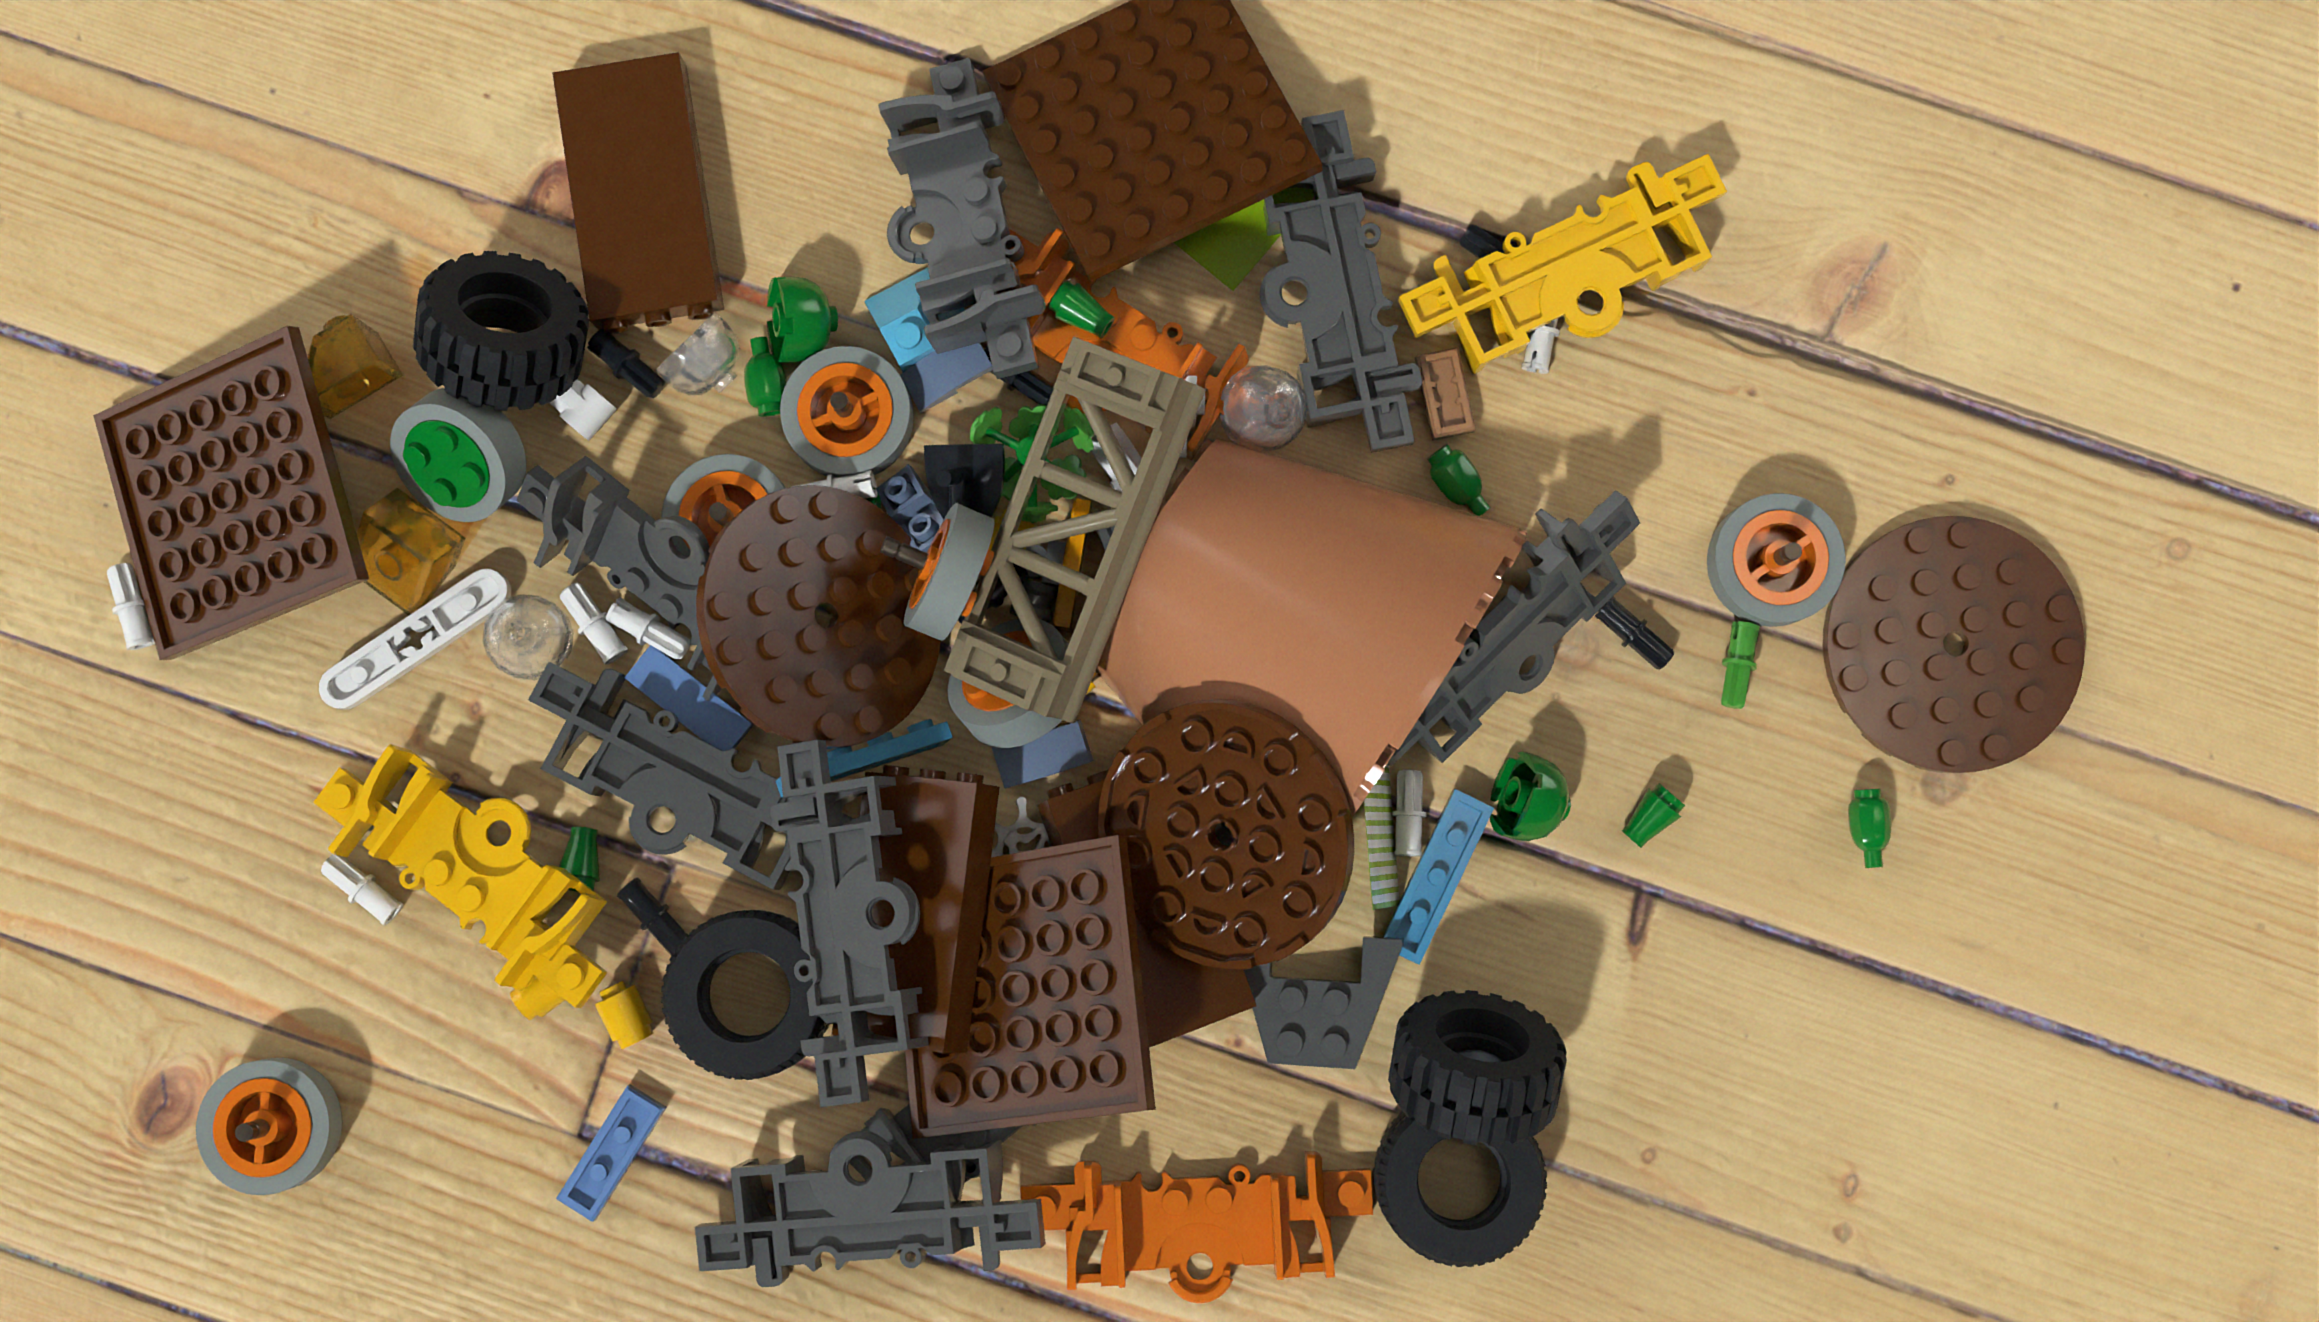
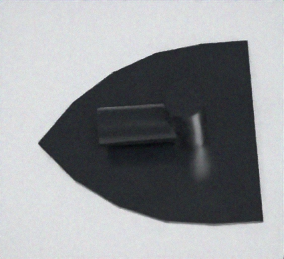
M1004 444L924 445L928 488L935 506L943 519L955 503L992 518L1004 488Z

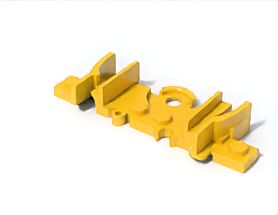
M1709 154L1675 168L1658 178L1652 164L1649 162H1642L1632 167L1626 174V181L1630 190L1613 198L1605 195L1598 197L1596 203L1600 207V215L1589 217L1584 213L1582 206L1578 205L1573 216L1535 233L1529 245H1526V238L1523 234L1519 232L1509 233L1502 245L1504 253L1495 251L1482 257L1463 273L1470 287L1465 292L1447 256L1443 255L1437 258L1433 268L1438 278L1404 293L1398 298V302L1415 337H1420L1454 321L1453 325L1458 333L1463 353L1472 373L1476 374L1482 371L1489 361L1502 355L1506 358L1515 353L1523 352L1530 343L1527 333L1545 326L1561 316H1564V321L1569 325L1567 330L1576 336L1597 338L1609 333L1619 323L1624 311V302H1622L1619 289L1626 286L1629 287L1646 279L1651 291H1655L1660 286L1677 279L1682 272L1690 268L1693 272L1702 269L1712 258L1690 212L1724 196L1727 192ZM1662 228L1675 241L1687 260L1674 265L1668 254L1661 247L1654 231ZM1510 242H1516L1518 247H1512ZM1592 290L1601 295L1603 307L1600 312L1589 315L1580 309L1578 299L1583 292ZM1490 307L1492 327L1499 347L1484 353L1470 325L1469 316Z
M392 744L388 745L365 783L347 769L340 767L337 769L313 802L344 826L328 847L332 854L348 857L371 825H373L374 829L362 845L369 850L368 854L373 858L387 860L392 865L398 867L408 866L399 876L400 884L404 888L420 890L425 886V890L459 916L461 929L471 930L477 921L482 920L484 922L486 932L479 940V943L486 944L488 948L498 951L508 959L495 977L494 981L500 986L513 987L516 990L523 991L537 977L575 1008H582L608 972L577 949L575 945L608 901L569 873L565 868L548 864L543 866L525 852L531 839V823L527 813L519 804L505 798H491L481 802V808L475 814L447 792L453 783L412 750ZM413 764L418 770L407 784L398 808H396L386 800V797L409 766ZM496 821H505L511 828V837L502 846H495L488 839L489 827ZM573 888L577 890L581 896L569 911L551 928L543 922L544 918L568 889Z

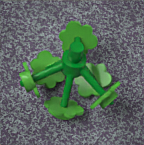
M1037 405L1033 409L1023 406L1018 410V417L1012 419L1009 423V432L1015 438H1019V441L1001 433L1003 426L1002 422H1000L1002 410L998 407L992 408L990 412L984 411L974 420L971 426L970 440L973 444H994L996 440L1016 450L1017 459L1013 457L1005 458L1004 488L1001 498L1004 496L1008 501L1011 500L1022 467L1025 464L1047 407L1046 405ZM1065 408L1063 424L1066 431L1054 436L1050 448L1073 438V442L1078 449L1083 448L1087 453L1093 451L1094 446L1091 438L1094 436V432L1086 415L1081 413L1078 408ZM1068 455L1064 460L1056 458L1052 462L1046 456L1045 461L1083 477L1087 476L1085 470L1081 468V459L1076 455ZM1041 479V485L1046 490H1049L1048 495L1053 500H1059L1062 496L1065 499H1073L1078 495L1073 491ZM1037 482L1022 521L1036 523L1046 520V515L1051 514V512L1058 511V506L1052 505L1051 502H1037Z

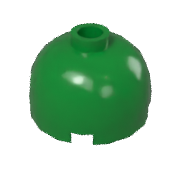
M772 278L767 296V307H773L772 321H767L769 345L772 355L778 358V362L804 361L817 352L822 351L829 341L830 332L837 331V309L835 306H829L827 296L816 283L806 278Z
M1524 751L1517 752L1520 757L1518 759L1509 757L1497 774L1490 798L1494 802L1499 800L1497 815L1491 814L1490 822L1494 831L1504 837L1522 841L1544 838L1553 832L1567 818L1570 812L1571 799L1569 797L1567 781L1562 771L1555 764L1534 754Z

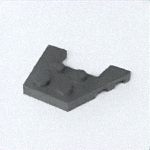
M1363 937L1361 982L1272 976V962L1257 965L1250 969H1243L1257 1005L1253 1008L1268 1064L1356 1069L1394 967L1403 948L1404 938Z

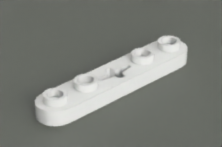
M480 569L473 572L328 669L322 675L319 682V693L322 700L327 705L336 709L345 710L357 707L502 610L508 604L511 597V586L508 579L503 574L492 569ZM433 626L435 627L434 631H429L422 637L421 643L423 647L421 649L409 646L399 651L400 654H398V650L411 639L408 633L411 629L420 633Z

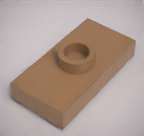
M1458 347L1416 355L1415 362L1421 373V390L1432 441L1475 432L1476 427Z

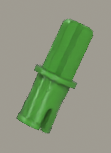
M1743 621L1732 622L1727 658L1722 659V665L1727 667L1721 704L1725 707L1742 709L1745 705L1750 671L1757 669V664L1754 663L1756 642L1760 631V626L1757 624Z

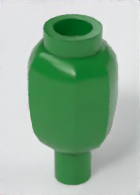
M755 337L750 339L753 356L746 363L744 369L747 400L750 405L758 409L760 417L779 415L781 398L787 383L781 362H778V358L770 354L767 337Z
M1446 444L1427 458L1431 464L1430 475L1432 480L1451 502L1458 505L1467 504L1473 514L1478 516L1483 515L1490 509L1488 503L1481 496V477L1465 453L1457 449L1452 450Z
M1881 789L1854 790V799L1848 805L1849 828L1852 840L1859 849L1864 851L1865 868L1883 867L1882 849L1886 847L1891 838L1889 803L1885 798L1881 797Z

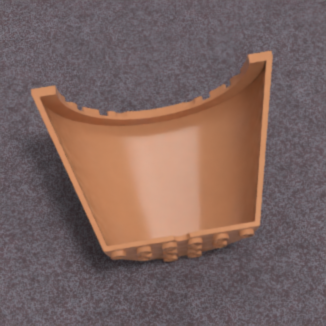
M1218 438L1214 442L1207 439L1195 457L1194 461L1196 463L1191 470L1185 467L1171 488L1173 490L1171 498L1168 501L1164 498L1162 500L1095 671L1142 725L1161 713L1183 704L1211 699L1250 703L1281 716L1303 732L1326 757L1341 782L1348 800L1351 816L1353 817L1384 772L1388 761L1396 749L1400 748L1465 647L1464 644L1473 628L1475 629L1481 621L1485 611L1503 582L1501 578L1507 567L1511 568L1519 555L1527 533L1509 524Z

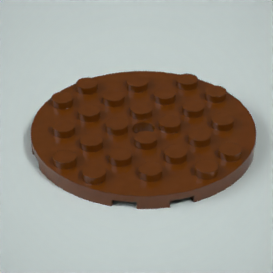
M818 485L795 486L772 492L748 504L730 522H727L715 537L708 550L710 555L704 574L699 577L696 596L698 632L707 663L721 689L726 687L733 699L741 706L739 711L753 724L767 733L773 732L785 739L791 740L792 744L812 740H826L827 749L845 748L867 742L885 734L902 722L917 706L932 680L939 656L941 640L904 625L906 608L919 569L897 560L896 557L892 558L880 553L886 536L898 540L900 544L905 543L909 546L911 538L898 523L879 507L848 491ZM817 606H822L827 610L828 614L833 616V618H830L827 628L820 626L816 622L814 611Z
M1941 516L1918 520L1903 525L1873 542L1845 570L1840 587L1827 608L1823 627L1822 645L1827 678L1843 713L1848 714L1865 739L1888 756L1898 758L1914 765L1916 768L1933 772H1977L2010 763L2024 756L2042 743L2061 723L2070 709L2082 678L2085 656L2084 629L2075 597L2061 572L2045 553L2020 534L2002 525L1972 517ZM1949 632L1957 634L1962 641H1965L1959 656H1952L1944 649L1943 640Z
M1211 699L1183 704L1161 713L1136 730L1137 733L1129 740L1124 749L1119 750L1106 775L1099 801L1098 835L1099 838L1114 835L1127 836L1134 911L1143 924L1152 931L1150 936L1168 950L1185 959L1222 969H1250L1257 965L1274 961L1278 962L1312 941L1331 921L1343 901L1349 886L1355 853L1353 821L1348 800L1335 771L1319 748L1296 726L1281 716L1256 705L1235 700ZM1225 822V826L1230 829L1232 837L1235 838V841L1230 846H1225L1217 840L1215 835L1217 824Z

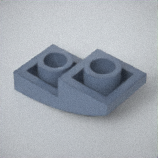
M977 343L940 354L933 351L900 374L918 410L920 413H923L958 393L957 389L992 371L993 368L981 344Z
M908 464L877 487L876 490L888 515L911 538L910 546L927 552L944 519L937 510L931 493L915 470Z
M1081 719L1075 721L1074 724L1066 723L1056 726L1039 739L1022 746L1012 748L992 747L1004 788L1037 780L1094 761Z

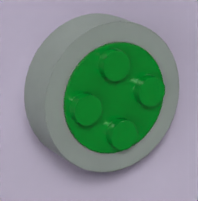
M440 388L424 396L397 418L390 437L392 460L406 488L425 507L450 520L459 522L479 521L493 514L521 488L526 475L524 447L516 429L501 410H494V406L482 404V407L471 405L468 399L463 397L456 399L447 394L444 390L445 388Z

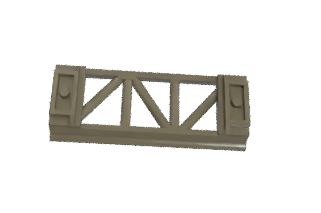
M1073 336L991 551H994L992 563L986 575H981L975 590L977 597L968 617H965L961 624L944 671L952 674L953 677L1028 711H1034L1045 717L1062 719L1074 724L1206 389ZM1070 395L1077 397L1123 493L1045 461ZM1102 408L1153 428L1135 475ZM1038 478L1112 508L1018 531ZM1115 526L1095 579L1024 549L1025 547ZM1013 563L1087 596L1063 660L1057 658ZM999 577L1032 647L981 625Z

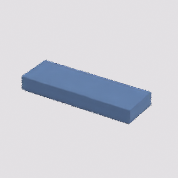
M651 645L624 677L664 710L674 713L678 717V721L699 738L722 751L735 749L754 725L718 695L707 701L702 697L707 687L670 657Z
M631 1084L627 1085L556 1199L588 1220L596 1221L667 1107Z

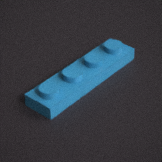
M928 719L907 727L909 734L893 738L892 732H887L867 741L868 747L853 751L851 746L827 752L830 781L832 782L943 746L953 738L947 721L933 725L932 719ZM780 776L775 782L782 798L783 791Z
M1453 789L1383 937L1404 938V945L1399 956L1420 965L1494 810V807L1457 789Z

